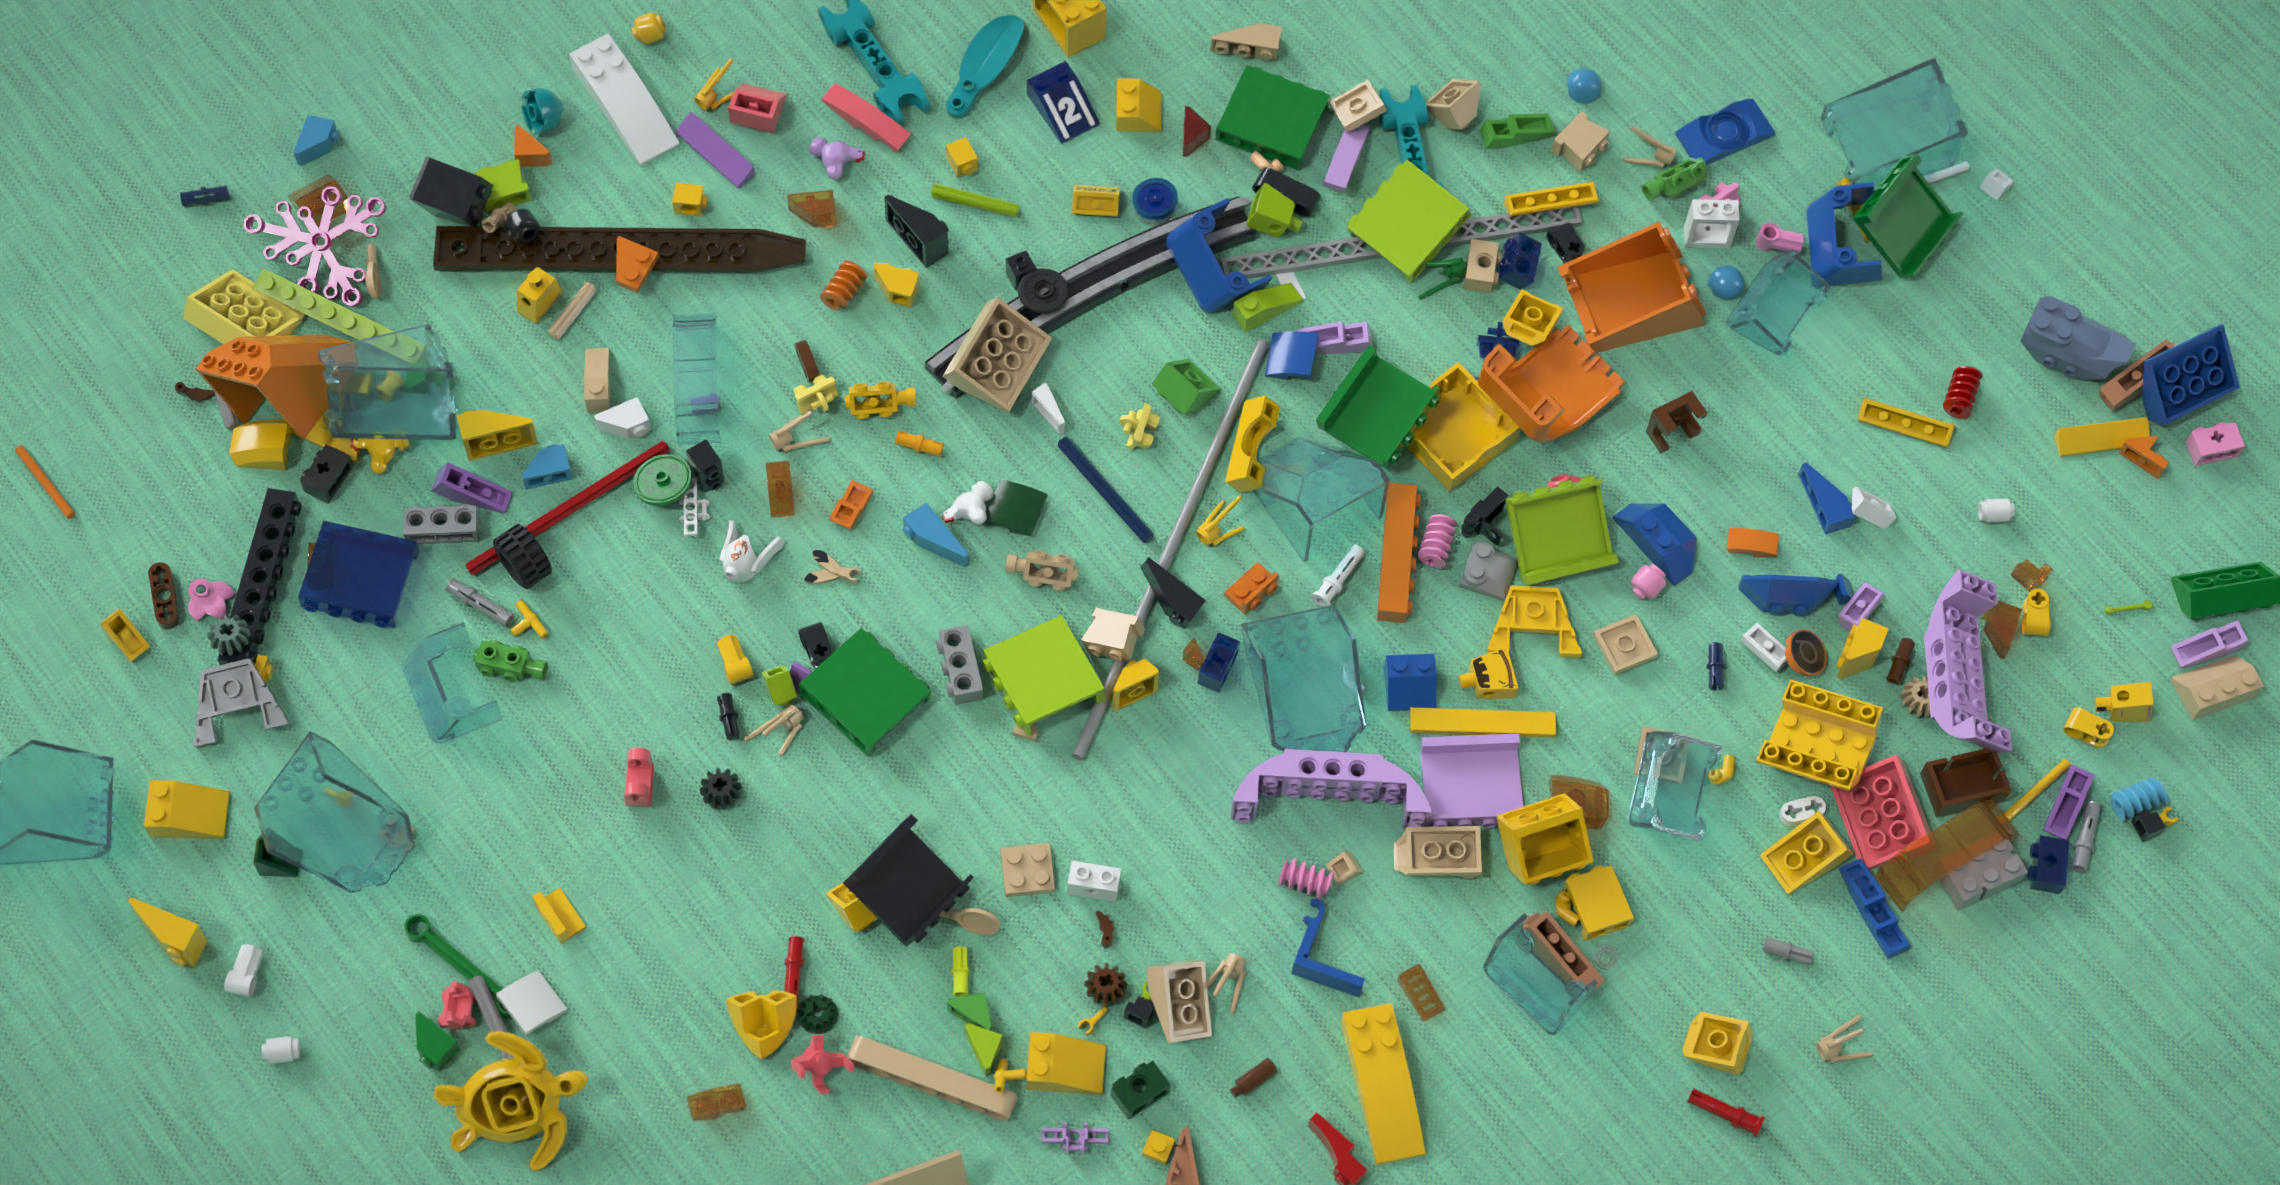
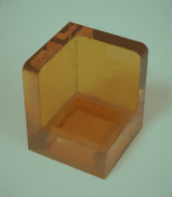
M2025 560L2022 564L2018 563L2014 567L2011 576L2030 592L2033 589L2039 588L2048 579L2053 569L2046 563L2038 569L2029 560Z

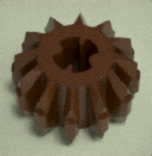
M1105 963L1104 969L1096 965L1094 968L1095 972L1089 971L1087 973L1088 980L1084 983V986L1088 988L1086 995L1088 997L1094 996L1093 1003L1095 1004L1103 1000L1102 1004L1104 1007L1107 1006L1108 1000L1114 1005L1117 1004V997L1123 998L1125 995L1123 990L1127 989V982L1123 981L1125 974L1118 973L1119 967L1117 966L1113 967L1112 970L1109 969L1108 963ZM1107 982L1110 983V985H1106L1105 987L1101 986L1102 984L1105 985Z

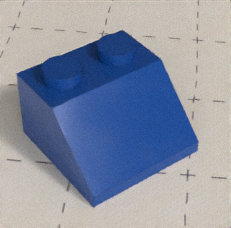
M1435 654L1386 655L1384 675L1388 711H1409L1410 707L1436 708L1437 675Z

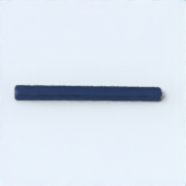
M1065 436L1058 441L1059 449L1143 543L1149 542L1153 538V532L1068 437Z

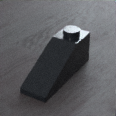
M1148 557L1140 567L1169 620L1174 625L1185 628L1206 600Z

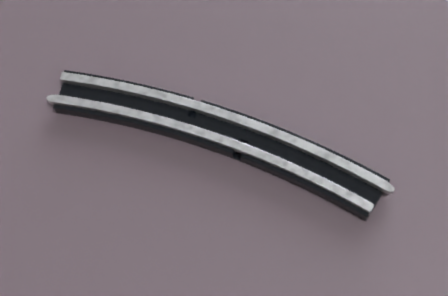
M1238 196L1229 199L1230 203L1225 211L1214 217V229L1204 236L1213 254L1255 240L1256 233L1253 228L1246 226L1248 219L1244 212V209L1251 205V198H1240ZM1208 207L1136 234L1059 272L1068 284L1069 294L1065 304L1054 312L1045 314L1033 312L1021 303L1019 296L1007 304L1046 334H1050L1102 303L1177 269L1178 266L1166 245L1167 236L1186 220ZM1040 287L1037 289V292L1040 295H1046L1050 290L1047 287ZM971 328L925 361V369L943 386L942 394L950 393L956 399L964 391H961L942 376Z

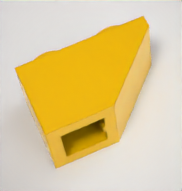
M874 262V278L888 301L912 308L920 285L919 273L908 268L893 267L889 263Z

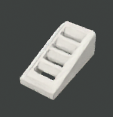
M1044 383L1032 391V404L1056 432L1062 435L1065 431V420L1047 383Z

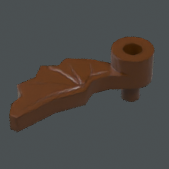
M183 382L175 384V392L177 394L185 392L190 400H196L197 402L208 400L209 396L215 394L214 390H204L197 387L190 389Z
M1096 911L1099 928L1103 932L1101 944L1106 949L1112 945L1113 921L1109 920L1108 915H1103L1102 912Z

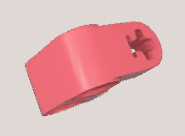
M631 748L628 750L627 759L628 765L624 793L625 806L651 807L654 780V763L652 762L651 753L644 748Z

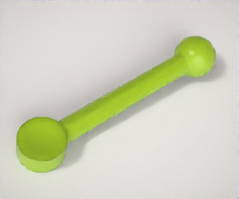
M2145 600L2142 604L2120 607L2107 606L2105 607V613L2111 615L2118 611L2140 608L2150 610L2153 603L2150 600Z

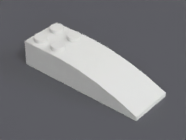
M609 33L569 53L572 70L640 166L680 145L654 99Z

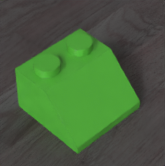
M1190 359L1167 362L1152 383L1157 389V393L1174 404V409L1182 414L1196 412L1221 390Z

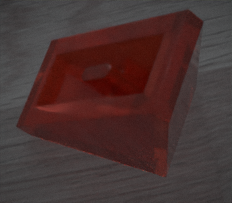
M1185 106L1183 157L1189 156L1207 142L1211 136V126L1190 106Z

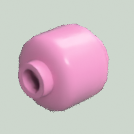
M1653 564L1650 566L1643 565L1631 579V584L1634 587L1632 592L1641 600H1644L1645 597L1651 600L1655 599L1666 586V574Z

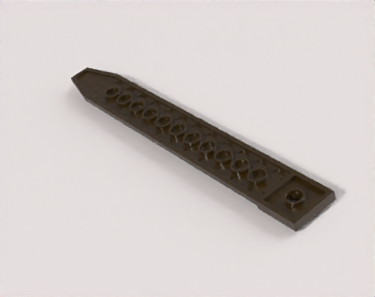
M436 226L433 268L434 271H481V269L534 270L537 267L542 270L616 271L617 238L620 236L659 253V258L651 271L761 272L805 263L806 239L762 229L540 227V231L533 241L518 243L510 235L506 226H499L492 233L486 232L482 226ZM457 245H461L463 248V250L460 252H456L452 249L457 248Z

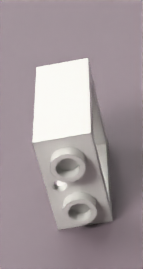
M1692 199L1684 225L1685 247L1730 248L1739 223L1738 201ZM1710 223H1727V224H1710Z

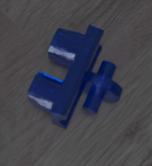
M1497 322L1496 328L1488 327L1487 334L1496 336L1478 335L1476 345L1479 346V357L1486 358L1493 350V347H1496L1498 344H1501L1515 357L1516 349L1520 346V340L1502 337L1509 335L1506 334L1505 329H1502L1503 323Z

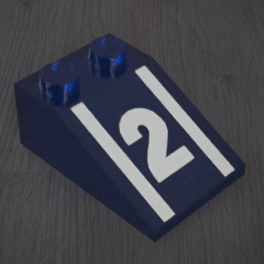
M1066 61L1027 80V96L1061 144L1100 125V121L1077 76Z

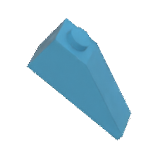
M927 503L903 518L904 528L902 530L909 540L913 539L918 546L963 567L969 565V554Z

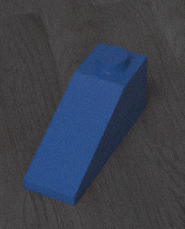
M1803 463L1798 475L1825 535L1851 527L1856 515L1852 512V504L1849 503L1847 496L1808 463Z

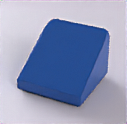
M1838 574L1835 579L1838 580L1835 595L1838 604L1845 605L1854 596L1850 581L1844 575Z

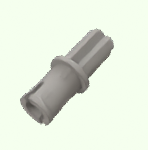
M1766 937L1762 952L1783 957L1785 961L1790 959L1810 965L1813 959V952L1791 945L1792 942L1790 941L1786 943Z

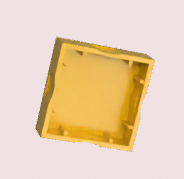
M1459 362L1436 378L1429 386L1431 389L1435 385L1439 387L1441 400L1435 409H1430L1427 414V421L1423 427L1416 429L1412 443L1408 447L1405 446L1449 492L1519 438L1521 428L1480 388L1478 381Z

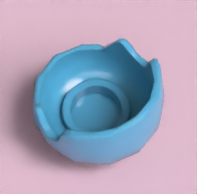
M1586 68L1573 71L1567 81L1569 97L1579 103L1595 101L1601 91L1599 75L1594 70Z
M1725 265L1718 267L1709 275L1707 286L1711 288L1714 296L1729 300L1741 294L1744 288V279L1741 272L1734 266Z

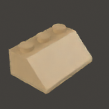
M2236 655L2182 673L2170 679L2192 721L2254 699L2264 687L2254 666Z

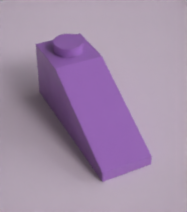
M449 462L438 470L431 489L432 492L449 500L472 506L476 505V507L503 514L506 511L512 491Z

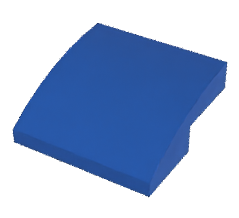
M1301 331L1273 333L1265 377L1288 380L1289 376L1311 379L1318 333Z

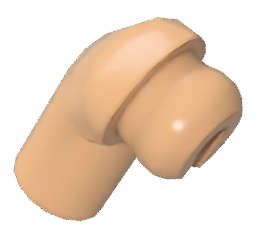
M1254 152L1250 156V160L1260 170L1267 167L1279 172L1283 169V165L1277 159L1270 164L1259 152Z

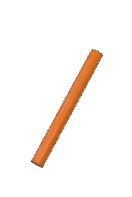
M23 445L18 446L15 452L66 518L71 519L74 517L75 512L28 451Z

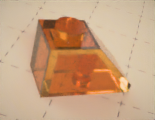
M833 190L787 194L789 211L812 227L828 228L836 225Z
M790 462L766 463L771 518L795 516Z
M1998 601L1996 606L1984 612L1982 620H1985L1983 631L1999 658L2004 659L2010 649L2022 609Z

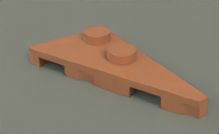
M1183 1127L1165 1185H1200L1189 1127Z

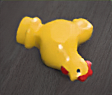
M402 429L394 430L392 437L382 432H374L361 436L356 434L355 438L350 439V447L354 448L355 451L366 449L372 457L370 468L376 474H382L386 471L387 463L393 458L396 449L404 451L405 448L410 446Z

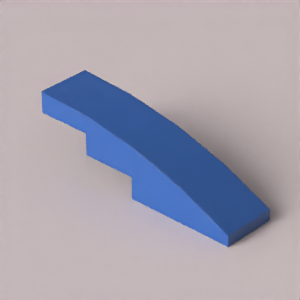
M1860 858L1839 867L1840 874L1853 901L1887 959L1909 950L1910 943L1897 926L1898 919L1886 903L1885 893Z

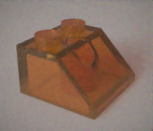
M329 174L287 195L297 212L303 206L313 211V219L318 227L320 226L326 204L322 200V191L326 187L333 186L342 193V201L335 206L332 220L348 210L347 195L337 180ZM336 193L331 194L330 200H336ZM308 210L302 213L303 218H306L309 215Z

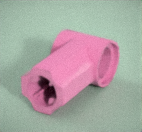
M1767 222L1761 226L1755 239V244L1762 251L1776 249L1799 255L1804 236L1803 234L1782 230L1776 224Z

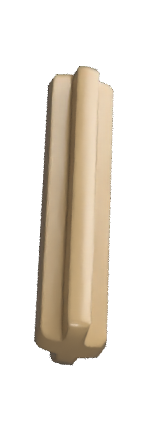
M586 282L551 326L548 332L555 340L560 339L596 292V287L593 284Z

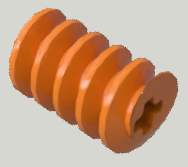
M845 260L839 266V270L835 272L834 277L830 279L829 284L826 285L825 291L821 292V301L835 311H839L840 307L847 308V301H852V294H856L858 292L857 287H861L863 284L862 280L867 279L866 272L854 262Z

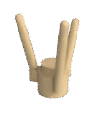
M1631 126V131L1638 134L1641 139L1657 147L1654 157L1658 160L1625 157L1623 161L1653 165L1662 169L1664 164L1670 166L1677 149L1667 146Z
M812 411L799 415L782 428L769 434L777 451L783 449L784 453L792 449L829 442L830 438H819L795 444L789 443L793 441L789 430L813 415Z
M790 705L777 716L744 737V741L750 740L763 732V736H766L780 725L785 730L791 728L792 731L778 753L779 756H782L796 733L802 728L800 722L804 719L803 714L794 705Z
M1229 953L1226 960L1221 961L1219 967L1207 980L1208 988L1222 972L1223 976L1213 992V996L1216 997L1228 978L1232 980L1236 979V977L1238 978L1232 999L1231 1013L1235 1012L1242 982L1247 973L1244 970L1246 965L1245 959L1234 953Z
M1861 1015L1851 1019L1828 1036L1819 1039L1820 1041L1816 1043V1047L1823 1061L1829 1060L1833 1064L1838 1061L1873 1056V1052L1839 1055L1842 1052L1841 1043L1864 1033V1029L1861 1028L1839 1039L1835 1037L1861 1020Z

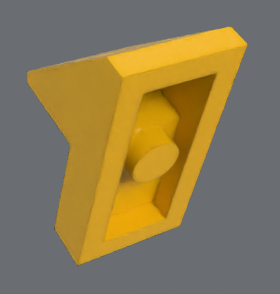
M120 608L100 623L108 639L117 645L129 661H133L150 647Z

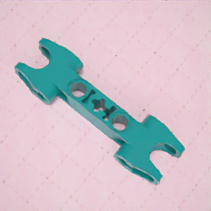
M845 0L848 10L842 14L832 13L825 6L818 8V15L831 42L837 46L846 41L879 87V90L873 93V98L878 108L901 126L904 124V117L900 110L902 106L907 104L915 105L924 113L931 110L930 102L917 76L914 73H910L902 77L880 44L868 30L875 26V21L863 2L860 0Z
M1411 85L1410 99L1405 102H1397L1392 99L1387 88L1380 89L1379 97L1387 110L1379 115L1382 130L1394 129L1401 164L1409 160L1428 175L1418 126L1428 124L1426 102L1418 86ZM1436 182L1443 187L1442 182Z

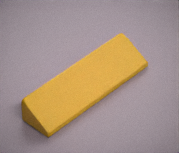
M1594 182L1505 195L1504 206L1511 217L1598 203L1599 199Z
M1863 398L1857 419L1947 448L1955 425L1867 398Z
M2144 417L2059 428L2054 438L2059 456L2063 457L2121 449L2127 439L2150 437L2148 418Z

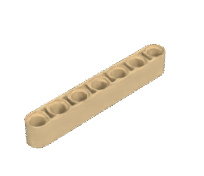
M862 1036L855 1037L847 1055L857 1068L1001 1121H1009L1018 1096L1009 1090L1004 1089L1003 1093H996L994 1090L995 1085Z

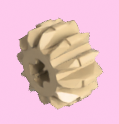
M1925 676L1920 681L1915 677L1911 682L1908 681L1904 685V690L1900 694L1901 698H1903L1902 706H1909L1908 714L1914 711L1917 718L1922 713L1928 717L1930 716L1927 678Z

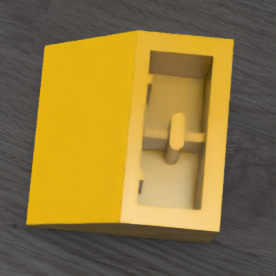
M1861 618L1858 626L1853 624L1845 641L1842 654L1836 664V668L1840 669L1837 678L1843 679L1872 668L1889 628Z

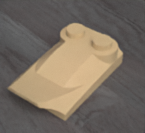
M1480 826L1406 827L1403 835L1394 842V870L1400 871L1407 876H1461L1464 879L1482 876Z

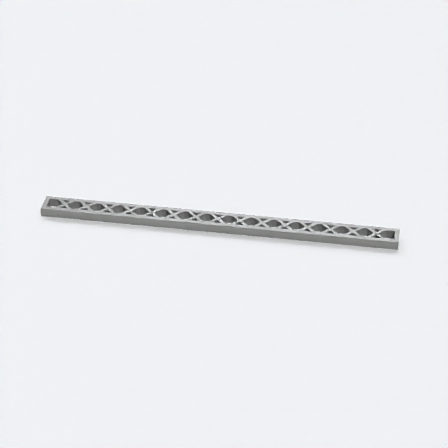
M1578 206L1511 217L1506 213L1468 219L1459 229V231L1464 233L1463 236H1453L1443 248L1470 244L1471 239L1492 241L1547 232L1567 222L1571 223L1573 228L1580 227L1582 219ZM1572 212L1574 219L1567 220L1562 217V214ZM1541 216H1547L1551 218L1552 221L1550 223H1544L1539 219L1541 218ZM1524 219L1528 221L1530 224L1529 226L1523 227L1517 222L1519 220ZM1497 223H1503L1507 225L1508 228L1506 230H1500L1495 226L1497 225ZM1480 226L1484 228L1486 231L1482 234H1479L1475 232L1473 229L1475 227ZM1359 237L1221 258V267L1226 276L1230 274L1228 266L1236 265L1241 268L1239 272L1243 273L1247 279L1264 277L1269 274L1276 275L1384 257L1375 250L1367 251L1362 247L1366 243ZM1347 247L1352 250V253L1345 255L1340 250ZM1326 251L1330 256L1323 259L1318 256V253ZM1300 254L1308 257L1305 262H1300L1295 258ZM1275 258H1281L1286 261L1283 265L1279 266L1273 263ZM1256 261L1263 264L1260 269H1255L1250 265Z

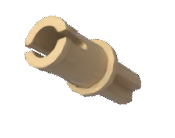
M508 202L502 208H496L492 211L491 216L483 220L482 224H485L482 226L486 232L492 233L499 226H504L507 217L517 210V207L512 202Z

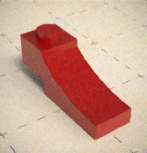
M1316 1112L1310 1118L1308 1127L1322 1141L1335 1166L1333 1172L1334 1180L1338 1185H1358L1365 1178L1367 1169L1351 1156L1355 1145Z

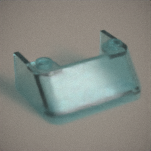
M464 622L427 636L405 659L402 665L404 676L428 735L436 743L450 741L503 720L496 700L475 709L472 708L470 701L462 696L447 700L433 666L432 660L441 657L449 650L470 643Z
M1524 913L1497 937L1483 965V969L1486 975L1546 1033L1556 1035L1587 1002L1598 982L1594 979L1586 986L1580 981L1572 980L1567 984L1532 951L1534 948V938L1529 931L1522 928L1528 918Z

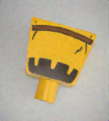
M1507 647L1473 658L1470 661L1469 673L1458 675L1460 688L1474 687L1477 699L1516 698L1518 685Z

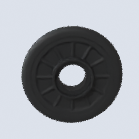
M1046 268L1028 272L1021 279L1018 286V296L1021 303L1027 309L1036 313L1045 314L1058 310L1065 304L1069 294V287L1065 278L1058 272ZM1047 287L1050 292L1046 295H1040L1037 289Z

